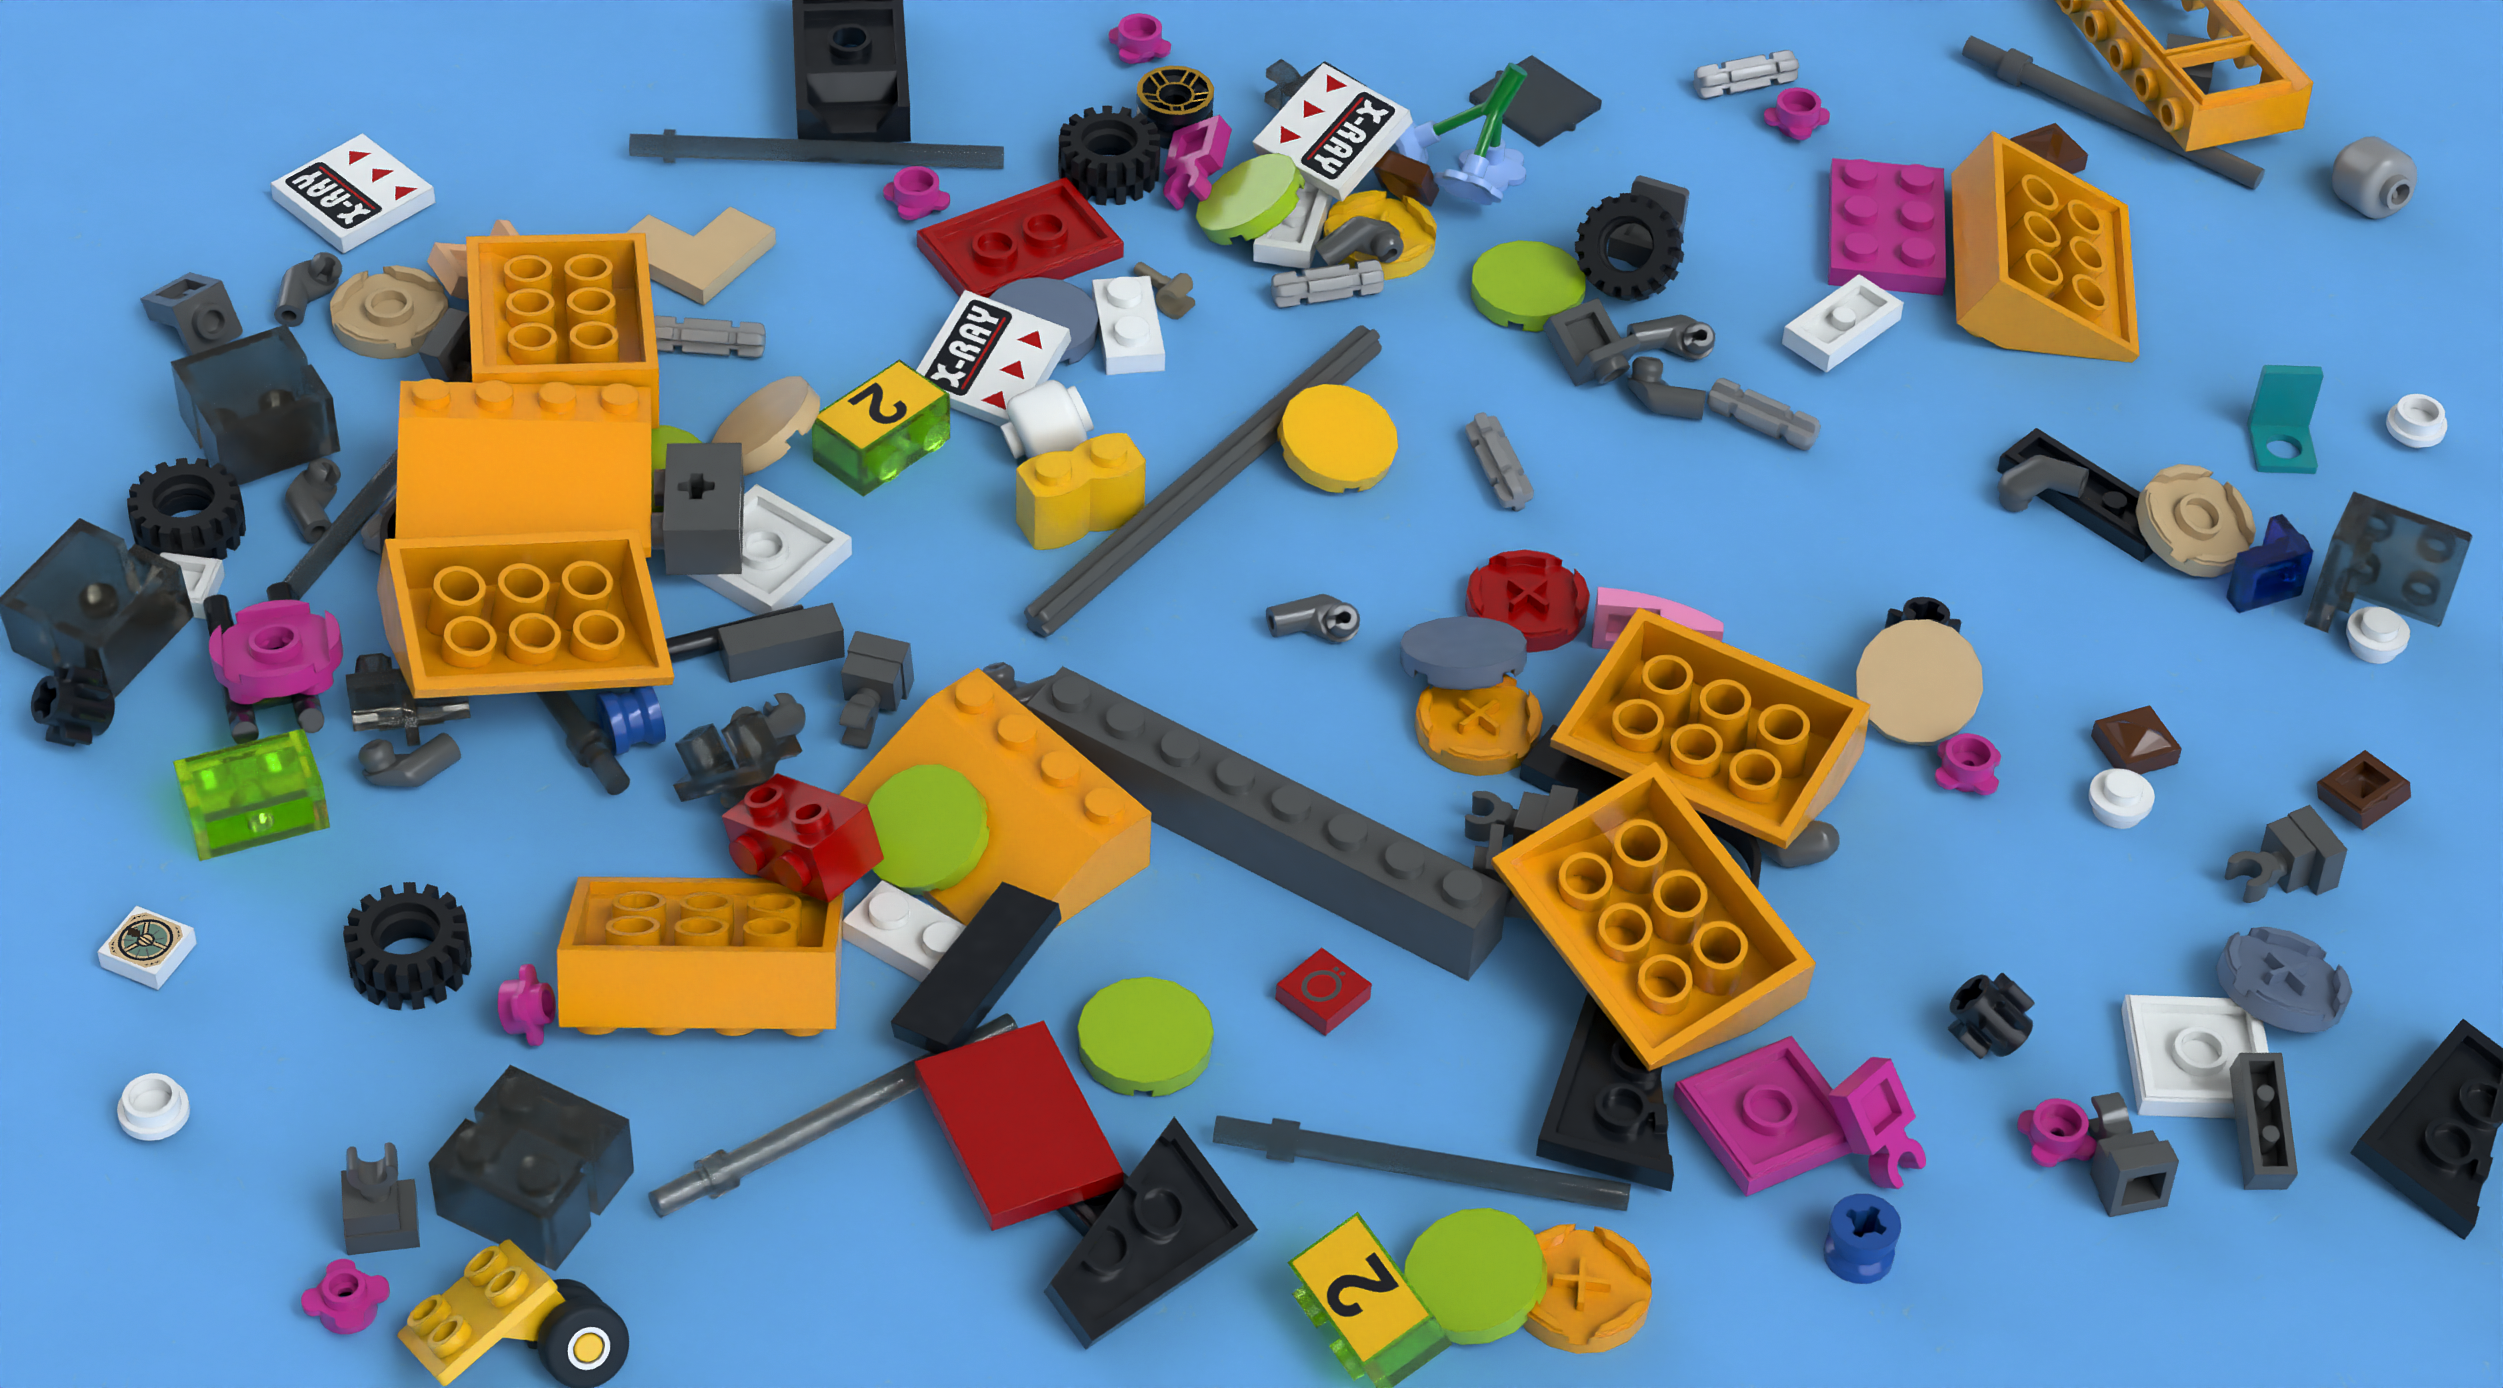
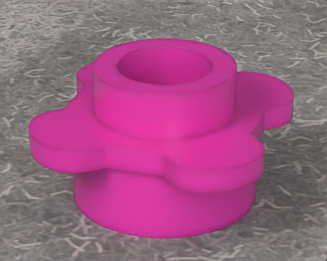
M1137 13L1128 15L1121 19L1118 27L1111 29L1109 32V42L1117 45L1120 50L1119 59L1128 64L1147 63L1153 60L1154 57L1163 58L1171 52L1170 42L1162 39L1161 22L1148 14Z
M1799 87L1783 90L1777 97L1776 107L1768 108L1764 112L1766 124L1778 126L1784 135L1797 140L1810 138L1813 129L1819 125L1828 124L1830 119L1829 111L1821 107L1819 96L1811 90Z
M911 166L900 170L894 176L893 182L886 184L883 189L884 198L893 201L898 207L899 217L906 220L926 217L933 210L941 211L950 205V195L939 190L938 175L933 170L922 166Z
M1964 733L1939 744L1937 755L1942 759V764L1936 770L1934 779L1940 787L1948 790L1955 788L1962 792L1975 791L1980 795H1990L1997 790L1999 780L1994 776V768L2000 764L2001 754L1988 739L1977 734Z
M523 964L519 969V979L505 980L501 984L498 992V1014L501 1024L508 1034L526 1033L527 1042L530 1046H540L544 1041V1024L552 1023L555 1018V996L548 983L539 982L534 965Z
M2048 1099L2040 1103L2035 1111L2026 1110L2020 1114L2017 1128L2021 1133L2028 1136L2033 1147L2031 1158L2038 1165L2054 1167L2058 1162H2063L2070 1158L2086 1161L2095 1155L2097 1142L2093 1137L2087 1135L2089 1127L2088 1117L2077 1104L2066 1099Z
M338 1259L331 1262L326 1267L327 1275L318 1286L308 1289L303 1293L301 1297L303 1311L309 1316L319 1315L321 1323L331 1332L337 1334L360 1332L374 1321L378 1311L377 1303H382L389 1297V1283L383 1276H369L357 1270L352 1260ZM352 1293L346 1297H339L341 1294Z

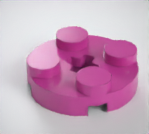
M274 600L248 606L235 613L237 624L228 628L223 634L220 624L210 637L209 653L213 673L218 682L228 688L230 699L239 704H253L264 698L283 697L297 693L305 695L323 693L333 685V671L340 665L343 658L340 628L334 615L326 610L325 618L312 614L309 603L298 600Z

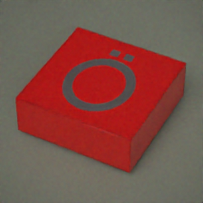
M1321 947L1276 984L1275 999L1326 1036L1371 998L1372 983Z

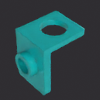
M2264 365L2262 367L2247 421L2258 472L2316 474L2318 463L2309 425L2324 377L2321 367ZM2273 441H2286L2297 447L2300 455L2290 459L2280 458L2268 450L2267 444Z

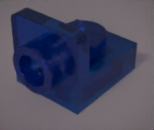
M2283 514L2269 518L2262 546H2255L2237 553L2226 598L2238 613L2302 595L2314 550L2310 547L2306 537L2298 533Z

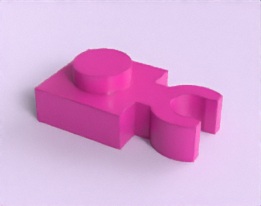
M1220 114L1176 130L1173 133L1163 170L1169 177L1164 186L1163 193L1176 210L1183 208L1185 198L1191 191L1200 201L1206 200L1211 193L1212 185L1207 178L1217 170L1222 169L1232 131Z
M1870 1057L1827 1096L1854 1154L1869 1155L1868 1168L1873 1182L1878 1187L1900 1189L1904 1184L1898 1173L1897 1163L1899 1162L1900 1166L1904 1168L1922 1169L1926 1166V1157L1921 1145L1916 1140L1908 1138L1904 1130L1916 1118V1115L1891 1058Z

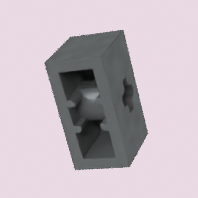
M742 443L667 444L666 469L654 470L655 506H664V511L652 512L653 550H664L666 575L742 574L745 490Z

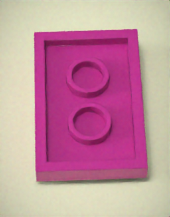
M1832 158L1829 173L1828 285L1843 286L1860 274L1883 290L1943 296L1946 281L1944 168L1926 167L1920 164L1902 165L1870 162L1864 159Z

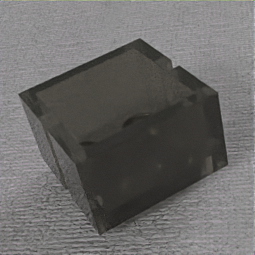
M287 324L171 362L181 418L199 448H203L204 456L208 460L209 465L213 467L216 463H219L226 467L227 474L233 473L236 477L238 486L341 451L333 397L313 365H308L306 354Z
M78 518L0 597V615L13 652L52 671L57 666L70 669L72 665L99 670L101 675L97 686L110 689L114 699L194 616L179 564L136 544L128 550L125 539L81 518Z
M509 1065L474 1107L476 1123L465 1118L428 1163L436 1214L499 1245L503 1241L510 1239L533 1261L556 1271L591 1227L590 1212L600 1216L634 1173L629 1119Z

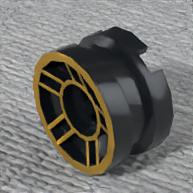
M1171 65L1155 68L1144 74L1137 84L1136 104L1138 106L1136 115L1142 113L1147 116V124L1154 122L1158 128L1157 134H1160L1161 148H1170L1174 131L1213 117L1214 86L1210 79L1198 70L1186 66Z

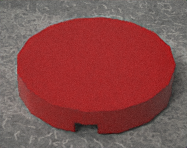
M1526 549L1508 551L1489 558V565L1482 567L1480 570L1477 567L1472 572L1466 591L1465 609L1468 617L1488 618L1507 623L1520 630L1527 640L1528 653L1549 651L1573 641L1585 627L1590 593L1584 577L1575 568L1573 574L1570 570L1562 567V559L1549 553Z

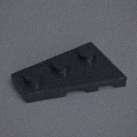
M1587 992L1538 1138L1536 1156L1671 1192L1674 1170L1672 1155H1669L1667 1137L1669 1124L1667 1106L1663 1100L1662 1066L1651 1071L1647 1070L1589 992Z
M2462 1019L2362 1135L2350 1152L2463 1240L2466 1239L2475 1227L2480 1209L2477 1206L2483 1183L2488 1178L2493 1157H2490L2497 1129L2503 1123V1048Z
M1174 1116L1049 1283L1044 1293L1084 1349L1087 1350L1253 1237L1258 1229Z

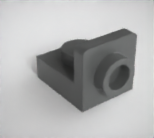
M189 272L140 298L149 320L174 326L178 331L187 354L194 358L204 356L239 337L243 332L222 280Z

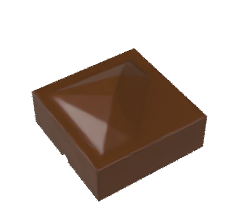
M2056 123L2010 139L2071 174L2085 170L2088 154Z
M1388 150L1372 168L1381 188L1389 190L1401 200H1403L1404 195L1431 207L1439 192L1438 185L1433 181L1434 175L1429 165L1394 151Z
M2150 705L2096 720L2091 737L2114 769H2126L2139 775L2178 764L2182 750Z
M2366 750L2317 782L2318 798L2362 831L2411 798L2410 782Z

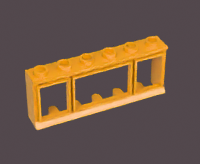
M2055 0L2062 12L2069 16L2085 35L2087 41L2095 46L2110 64L2113 71L2120 75L2133 90L2138 100L2145 104L2161 123L2163 129L2171 134L2185 152L2304 128L2313 81L2238 0H2181L2182 6L2187 12L2207 7L2209 10L2207 32L2214 41L2167 50L2164 49L2122 0ZM2233 58L2234 64L2238 69L2253 67L2258 64L2262 68L2260 82L2257 85L2205 95L2182 68Z

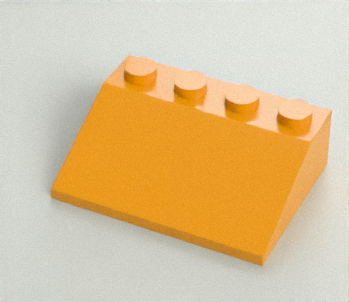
M1992 131L1951 173L1956 324L1962 326L1969 334L1979 338L1983 337L2004 349L2134 362L2140 356L2128 205L1997 132Z
M646 233L466 236L472 383L499 380L512 384L564 382L570 385L608 386L610 384L623 383L633 387H651V429H658L659 363Z
M439 379L400 381L395 539L639 529L645 557L651 558V387H633L623 383H615L608 386L570 385L564 382L512 384L499 380H489L482 383L444 382Z
M639 529L385 539L377 593L387 641L414 699L673 685L675 676Z
M1638 607L1552 736L1550 747L1623 779L1628 778L1656 761L1694 810L1786 849L1803 832L1809 822L1814 820L1837 796L1864 751L1871 704Z
M976 668L928 698L840 793V796L868 806L874 793L894 774L916 765L941 764L962 773L985 798L988 811L985 809L987 814L986 825L990 828L988 845L977 866L957 885L940 891L938 888L931 891H922L925 894L922 896L940 912L965 926L971 922L1002 881L1059 903L1062 919L1055 927L1057 928L1150 865L1152 813L979 668Z
M1656 761L1511 846L1491 860L1493 868L1648 1071L1752 1032L1807 997L1816 962Z
M578 877L557 948L559 1027H576L579 1032L589 1035L608 1034L617 1028H645L647 1032L655 1035H675L685 1031L686 1028H714L717 1033L727 1036L746 1035L755 1029H783L785 1033L793 1036H813L821 1033L824 1029H836L840 995L842 921L844 920L845 891L830 903H827L801 892L791 891L785 886L764 878Z

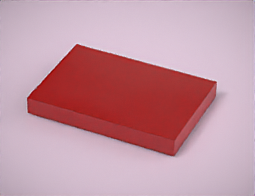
M1067 177L917 231V247L959 297L967 290L989 298L998 288L1020 279L1043 277L1064 280L1123 258L1124 242Z
M1044 1020L915 1061V1077L992 1231L1119 1189L1123 1186L1124 1172Z

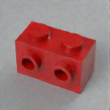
M776 773L762 785L751 789L743 800L721 816L730 840L729 853L739 869L749 875L762 877L785 886L791 891L801 892L827 903H830L884 859L867 805Z

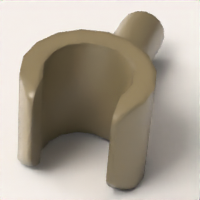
M1138 262L1135 265V275L1150 276L1151 284L1158 289L1156 294L1157 306L1167 317L1179 319L1195 306V300L1186 296L1193 289V281L1188 274L1180 273L1171 279L1143 262Z

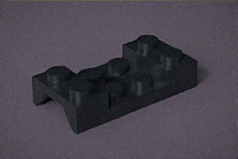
M792 0L798 145L886 144L890 142L911 141L903 0ZM843 45H857V47H853V48H846V47H842V46H843Z

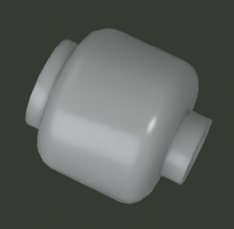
M2375 136L2363 137L2345 146L2337 155L2333 165L2332 187L2338 198L2361 214L2372 219L2386 218L2407 205L2413 196L2417 183V167L2412 158L2387 141Z

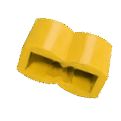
M1127 433L1103 434L1082 442L1072 451H1053L1032 457L1016 468V523L1036 550L1056 549L1070 545L1083 538L1089 531L1101 532L1118 529L1145 506L1146 460Z

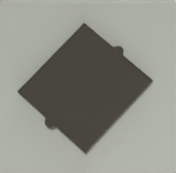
M1531 55L1516 64L1524 69L1528 75L1504 113L1502 123L1531 143L1541 147L1566 130L1569 132L1575 131L1576 124L1601 109L1602 100ZM1503 70L1497 71L1495 78L1470 92L1469 102L1475 106L1485 102L1502 75Z

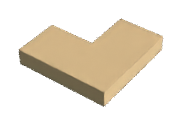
M728 207L695 236L649 214L626 232L646 233L650 279L702 305L709 302L776 244L775 228L732 207Z

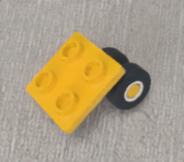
M510 1239L503 1241L499 1246L485 1248L475 1255L466 1265L464 1276L442 1295H432L419 1303L408 1316L407 1325L397 1334L402 1343L442 1386L450 1384L502 1338L524 1340L529 1348H538L540 1360L546 1370L560 1383L571 1388H594L609 1381L623 1366L629 1350L627 1327L622 1318L610 1306L604 1303L596 1293L581 1282L571 1279L552 1280L545 1271Z

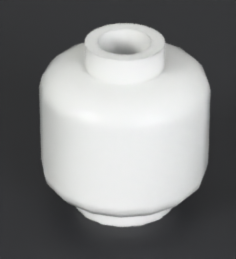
M1048 380L1012 397L1007 403V414L1010 422L1000 426L1005 441L1015 459L1023 455L1030 459L1047 452L1072 451L1076 446L1088 440L1087 432L1094 429L1090 415L1076 387L1073 385L1066 389L1057 380Z

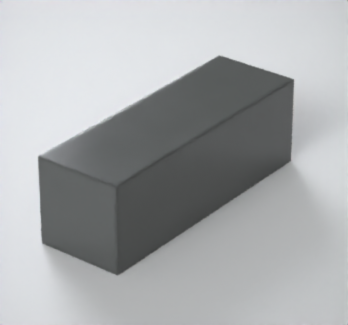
M833 603L718 628L720 658L730 683L845 657L844 629Z
M2239 1053L2229 1070L2244 1190L2288 1189L2298 1175L2282 1053Z

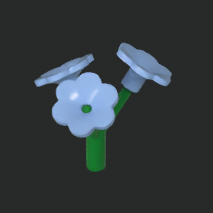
M1508 63L1485 102L1439 123L1430 120L1416 126L1413 121L1395 142L1399 154L1427 164L1429 157L1426 147L1441 141L1442 134L1485 115L1487 117L1476 148L1465 150L1459 156L1461 172L1446 169L1444 172H1436L1433 181L1445 187V191L1459 198L1470 199L1483 205H1492V202L1500 203L1504 195L1502 192L1507 189L1508 185H1520L1526 179V169L1523 167V154L1516 149L1505 148L1506 144L1501 138L1503 115L1528 73L1518 65Z

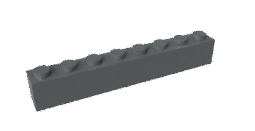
M1062 666L1026 704V708L1146 807L1152 813V822L1466 981L1472 977L1502 939L1507 886Z

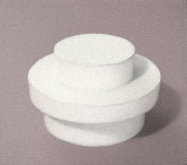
M2410 394L2402 397L2390 409L2386 426L2389 433L2402 444L2412 448L2434 446L2443 440L2447 430V420L2445 418V410L2437 400L2423 394Z
M2365 607L2356 610L2349 617L2346 635L2351 651L2358 658L2369 663L2383 664L2392 661L2398 654L2404 651L2410 638V629L2406 621L2390 609L2384 607Z
M2109 769L2097 774L2091 782L2088 795L2093 813L2097 819L2107 826L2118 829L2131 828L2137 825L2151 812L2155 799L2151 784L2141 775L2126 769Z
M151 1073L135 1078L125 1087L118 1103L117 1114L122 1129L128 1135L139 1140L154 1141L175 1134L185 1125L190 1114V1104L185 1090L172 1078L163 1074Z

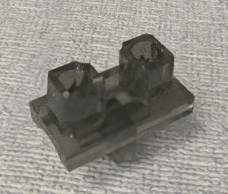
M383 653L359 655L356 660L355 673L346 675L354 732L374 729L388 731L405 728L407 746L410 747L421 745L419 730L421 726L445 724L444 721L471 718L468 696L414 699L401 669H393L391 657Z
M761 711L743 715L733 720L721 730L730 748L729 751H727L713 723L700 726L691 730L675 743L688 773L677 781L673 787L681 802L722 792L720 801L723 807L731 809L743 800L751 789L762 785L774 775L778 761L795 757L803 750L795 734L774 738Z

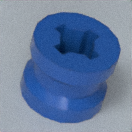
M652 686L631 687L629 692L619 695L612 691L596 694L595 702L600 727L605 742L614 756L627 753L632 744L645 741L650 745L665 742L666 729L664 718Z
M1853 1194L1844 1197L1834 1206L1830 1217V1230L1823 1248L1824 1260L1830 1270L1843 1280L1855 1284H1870L1879 1281L1890 1272L1894 1261L1895 1247L1901 1232L1900 1216L1894 1206L1878 1196L1872 1194ZM1854 1232H1862L1864 1235L1858 1237L1854 1235Z

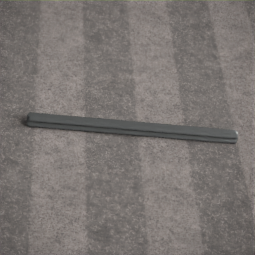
M1364 325L1353 329L1032 601L1024 611V615L1028 620L1027 627L1032 632L1037 631L1043 637L1050 636L1275 444L1278 441L1277 429L1292 398L1306 388L1322 384L1343 385L1373 360L1382 350V346L1378 341L1380 338L1379 333L1375 329L1369 330Z

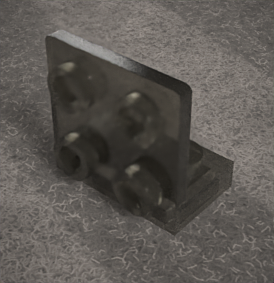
M2353 491L2331 538L2304 624L2328 633L2338 610L2349 614L2355 599H2359L2436 627L2441 626L2471 544L2472 534Z

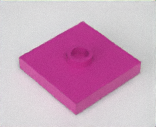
M1792 1036L1675 1083L1674 1100L1746 1197L1852 1153L1827 1096L1833 1089Z

